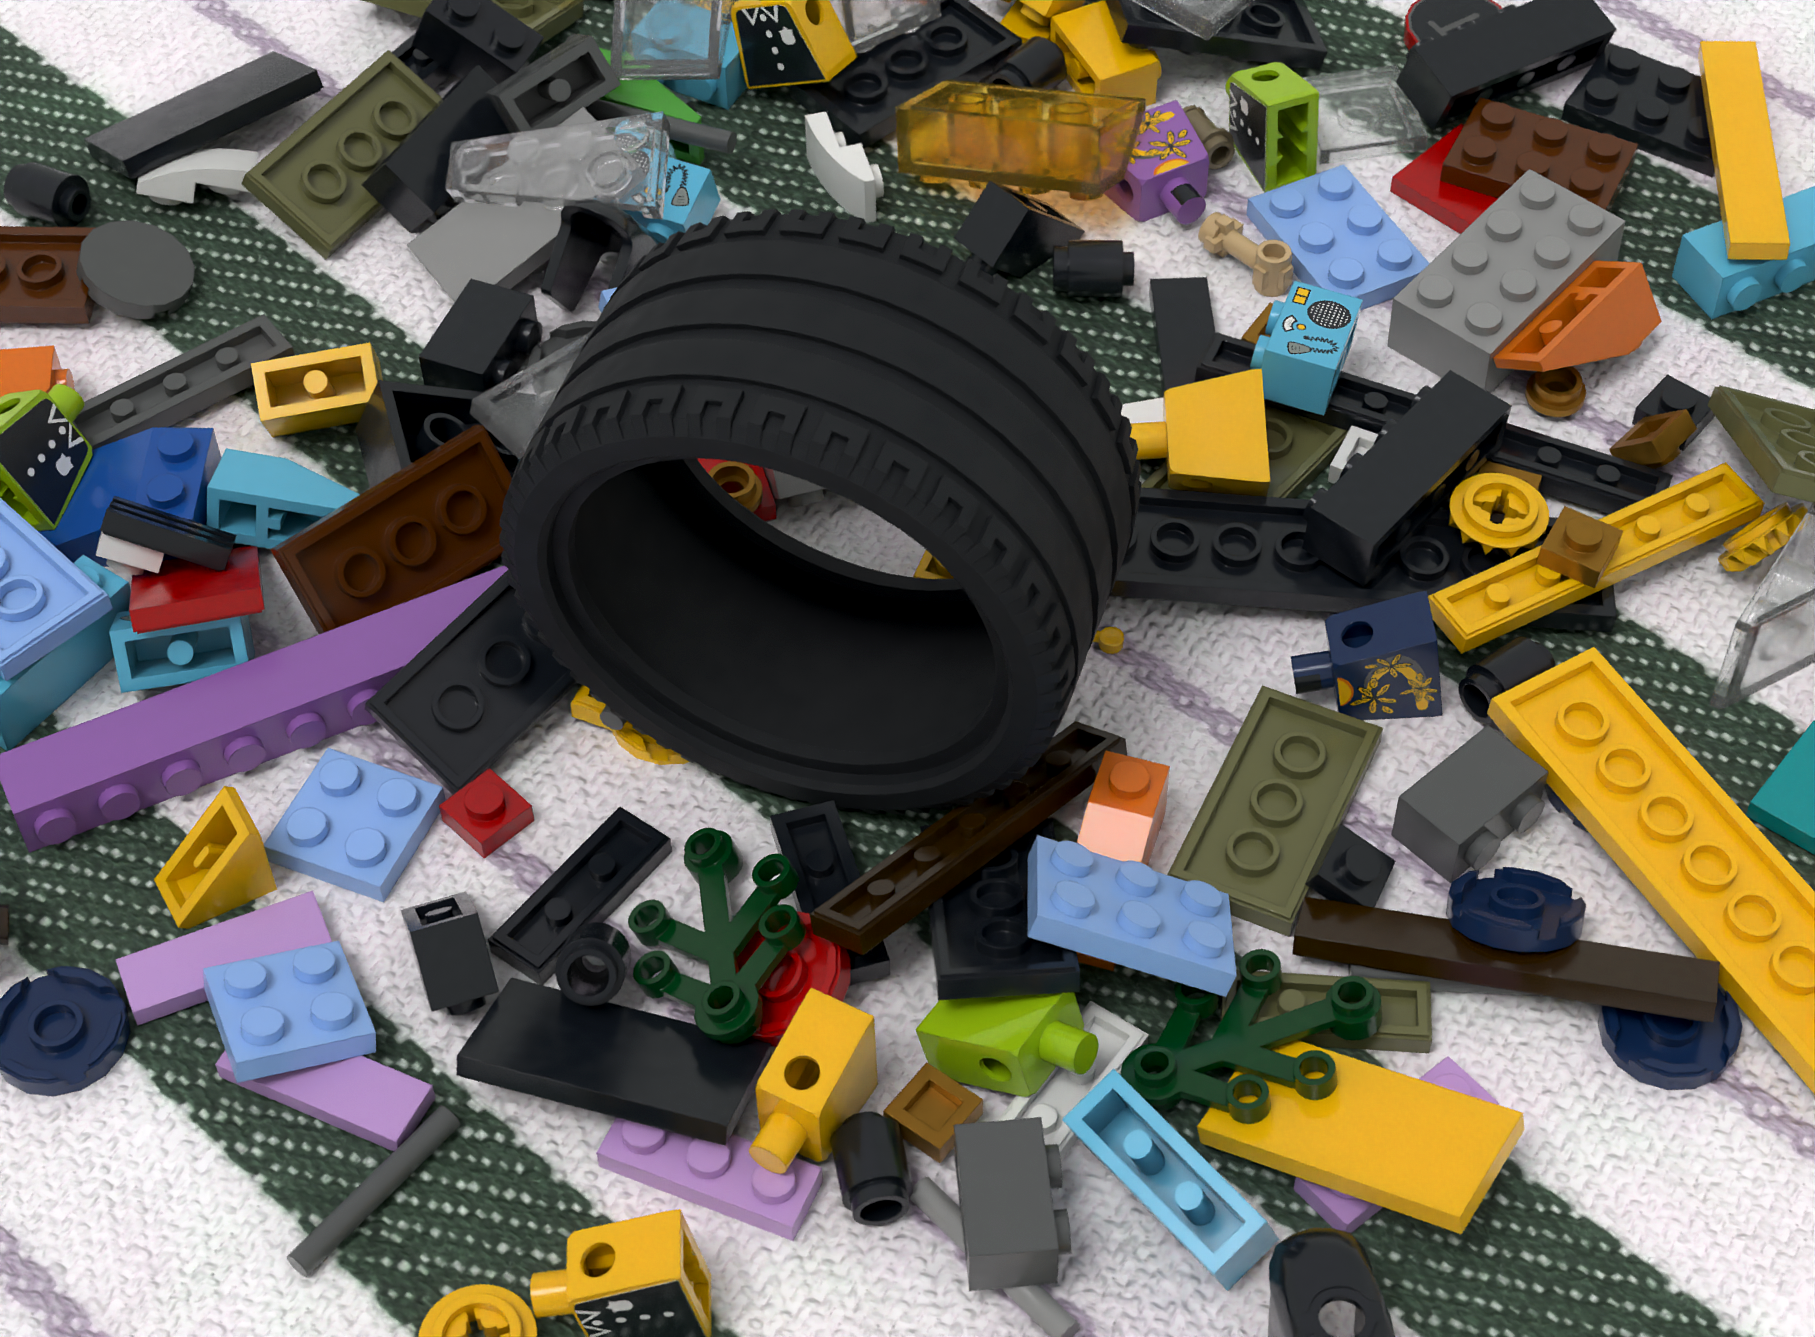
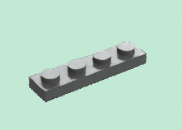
M262 314L85 401L83 410L74 420L73 424L90 443L92 450L152 427H170L254 385L251 363L295 356L293 347L265 314Z

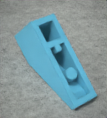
M226 448L207 487V526L237 535L234 543L272 549L360 494L287 458Z

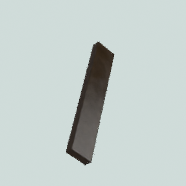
M1075 721L1052 738L1038 762L1033 767H1029L1026 774L1019 780L1013 779L1009 787L1004 790L996 789L994 794L988 798L981 799L976 797L972 804L957 806L809 914L813 934L861 955L866 954L1095 782L1105 750L1127 755L1126 739Z
M1312 897L1304 898L1294 933L1292 952L1293 955L1355 964L1369 968L1708 1023L1714 1021L1720 962L1584 940H1577L1568 947L1548 952L1510 951L1493 948L1469 939L1453 928L1450 921L1445 918Z

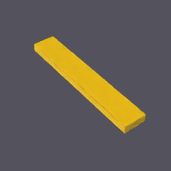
M1700 41L1698 62L1727 259L1787 260L1790 239L1756 41Z
M1725 462L1598 519L1623 530L1617 550L1595 588L1536 564L1542 546L1540 545L1429 595L1428 599L1433 621L1463 654L1760 517L1765 502Z

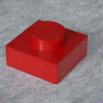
M490 768L439 805L442 821L483 858H486L535 821L532 805Z

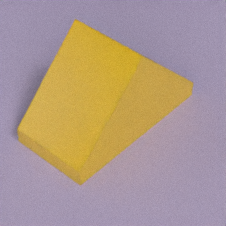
M224 786L154 879L178 928L190 929L277 890L261 835L235 787Z

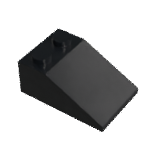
M378 380L356 427L369 487H374L474 425H484L510 476L513 478L521 457L524 456L531 439L548 410L546 400Z

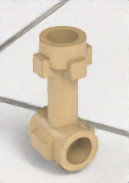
M1214 212L1205 219L1198 234L1199 240L1204 243L1203 248L1212 254H1218L1222 258L1231 254L1252 268V284L1261 295L1276 297L1286 292L1288 286L1292 284L1294 267L1291 265L1293 253L1285 242L1267 240L1257 245L1242 235L1243 224L1235 218L1231 219L1225 214Z

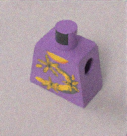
M1177 100L1085 133L1084 177L1135 221L1145 222L1171 212L1179 223L1189 224L1203 214L1206 208L1204 196L1207 192L1209 157Z

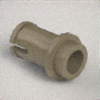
M1189 105L1183 108L1208 153L1209 168L1216 170L1226 166L1233 158L1235 152L1234 139L1231 133L1224 128H1217L1201 107L1198 106L1197 108L1195 105Z

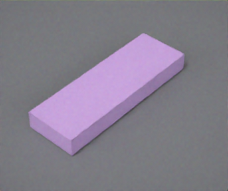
M310 891L115 960L137 1025H141L208 1001L204 990L203 968L329 943L332 940L314 892Z
M226 1050L215 1064L219 1077L393 1152L415 1131L436 1098L432 1085L364 1056L240 1083L236 1082Z

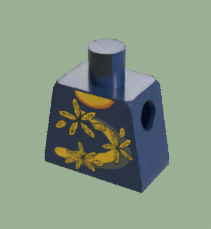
M1427 591L1416 592L1330 615L1325 620L1328 651L1290 656L1296 694L1334 689L1337 711L1360 720L1442 716L1438 644Z

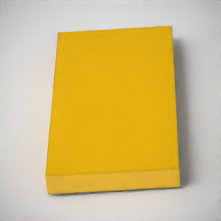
M1299 1040L1270 1050L1294 1058L1311 1050L1322 1051L1330 1055L1335 1062L1337 1076L1336 1089L1330 1096L1321 1100H1309L1299 1095L1294 1088L1263 1079L1269 1088L1271 1104L1269 1114L1263 1120L1254 1124H1243L1235 1121L1228 1112L1210 1107L1197 1126L1201 1144L1462 1234L1525 1130L1522 1112ZM1235 1071L1227 1083L1233 1078L1246 1073ZM1314 1071L1307 1073L1304 1077L1318 1079L1325 1074ZM1246 1095L1240 1097L1237 1101L1251 1103L1256 1101L1258 1097Z

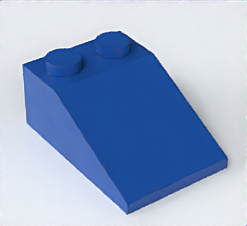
M152 427L93 449V456L59 524L54 530L38 532L72 563L82 555H85L101 566L109 567L106 564V558L95 555L101 534L100 528L106 510L114 496L207 525V487L221 460L214 429ZM164 553L162 561L177 559V557Z

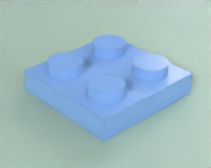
M327 748L264 843L268 861L384 902L439 815V805L446 800L444 789L442 786Z
M339 941L203 968L204 990L237 1083L376 1053V1032Z

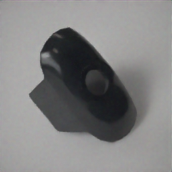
M592 198L572 201L560 211L561 225L542 282L541 293L561 309L573 312L604 253H619L608 289H612L620 285L642 256H647L659 241L654 238L653 234L646 227L616 206Z
M1309 1228L1290 1235L1276 1245L1269 1263L1270 1303L1268 1337H1334L1323 1329L1319 1321L1321 1309L1333 1301H1345L1356 1306L1354 1337H1395L1391 1316L1366 1249L1350 1232L1334 1228Z

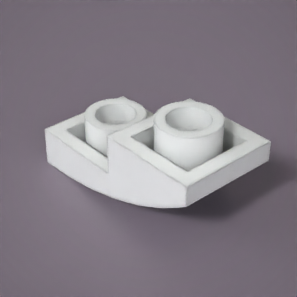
M826 111L805 115L807 159L816 177L826 191L855 217L864 218L866 223L876 222V198L883 197L884 195L883 180L878 164L869 165L861 143L847 146L843 133H834Z
M223 148L196 149L139 176L136 194L147 195L152 201L159 204L178 205L182 202L193 203L197 183L205 184L211 190L221 194L232 195L238 194L241 191L249 192L241 183L244 175L256 165L258 152Z

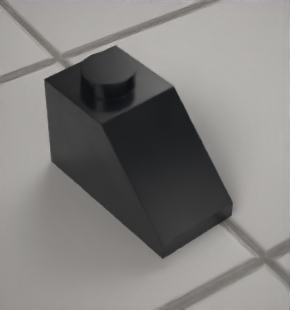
M989 180L954 239L971 251L967 260L970 258L981 264L980 270L991 276L998 274L999 271H1003L1022 278L1053 258L1054 245L1067 246L1068 240H1080L1085 231L1048 203Z
M466 891L401 910L424 992L432 1012L445 1008L446 1015H459L471 1012L486 1004L485 996L499 992L479 915Z

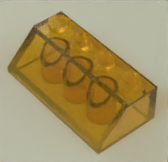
M946 79L895 108L898 173L919 175L920 181L925 183H943L952 179L969 181V186L972 188L985 189L989 180L1001 185L1018 186L1019 192L1028 195L1045 194L1051 190L1069 192V197L1074 200L1088 201L1099 199L1103 196L1104 192L1124 179L1146 110V99Z

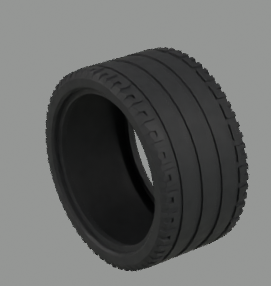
M766 209L758 216L750 211L738 212L733 219H729L724 215L712 218L708 226L699 222L691 225L686 233L678 231L672 234L665 244L660 242L650 250L647 256L643 255L625 276L604 307L579 356L573 363L553 403L531 439L524 456L521 457L502 506L503 512L499 525L502 531L499 540L500 546L504 548L501 555L503 565L509 569L506 575L509 585L516 589L514 597L518 605L526 610L524 616L529 625L539 630L538 638L543 645L554 651L552 656L557 662L571 670L569 675L577 683L590 689L589 694L597 701L607 704L610 707L609 711L617 717L629 721L633 724L632 728L641 734L649 735L657 740L656 743L662 747L672 749L681 754L682 758L691 763L696 762L706 767L712 773L717 775L720 773L732 778L733 782L744 786L747 784L756 787L759 791L771 795L772 793L782 795L786 799L796 802L802 800L816 805L834 800L836 808L841 811L853 812L854 809H859L867 814H880L881 810L893 815L905 814L907 810L918 814L929 813L931 808L943 811L952 809L954 804L962 806L972 804L976 797L981 799L988 798L994 794L996 789L1004 790L1011 785L1013 779L1019 780L1023 777L1028 768L1033 767L1040 759L1042 753L1046 751L1067 711L1086 661L1087 653L1094 640L1107 601L1132 539L1140 503L1142 482L1139 481L1141 464L1136 459L1138 453L1137 443L1135 439L1130 437L1132 426L1129 418L1121 415L1123 405L1119 397L1109 392L1111 383L1105 374L1095 371V360L1088 352L1080 351L1076 347L1077 339L1069 331L1060 330L1055 325L1057 319L1047 310L1039 311L1032 305L1033 299L1023 291L1016 293L1007 287L1009 281L998 274L990 276L980 270L981 264L970 258L965 262L952 255V249L940 244L939 248L924 243V237L910 232L909 236L896 233L894 226L880 223L879 227L868 225L864 218L850 216L848 220L838 219L834 213L820 211L818 216H814L801 209H791L789 214H781L777 209ZM697 458L728 460L764 467L806 480L837 493L872 511L902 530L933 555L954 578L925 579L890 574L865 568L812 548L778 530L736 501L706 472Z

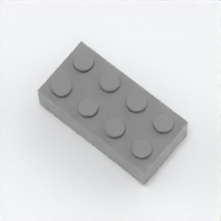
M1529 169L1393 298L1387 346L1441 378L1451 370L1492 393L1515 370L1496 368L1493 358L1594 260H1618L1626 221Z

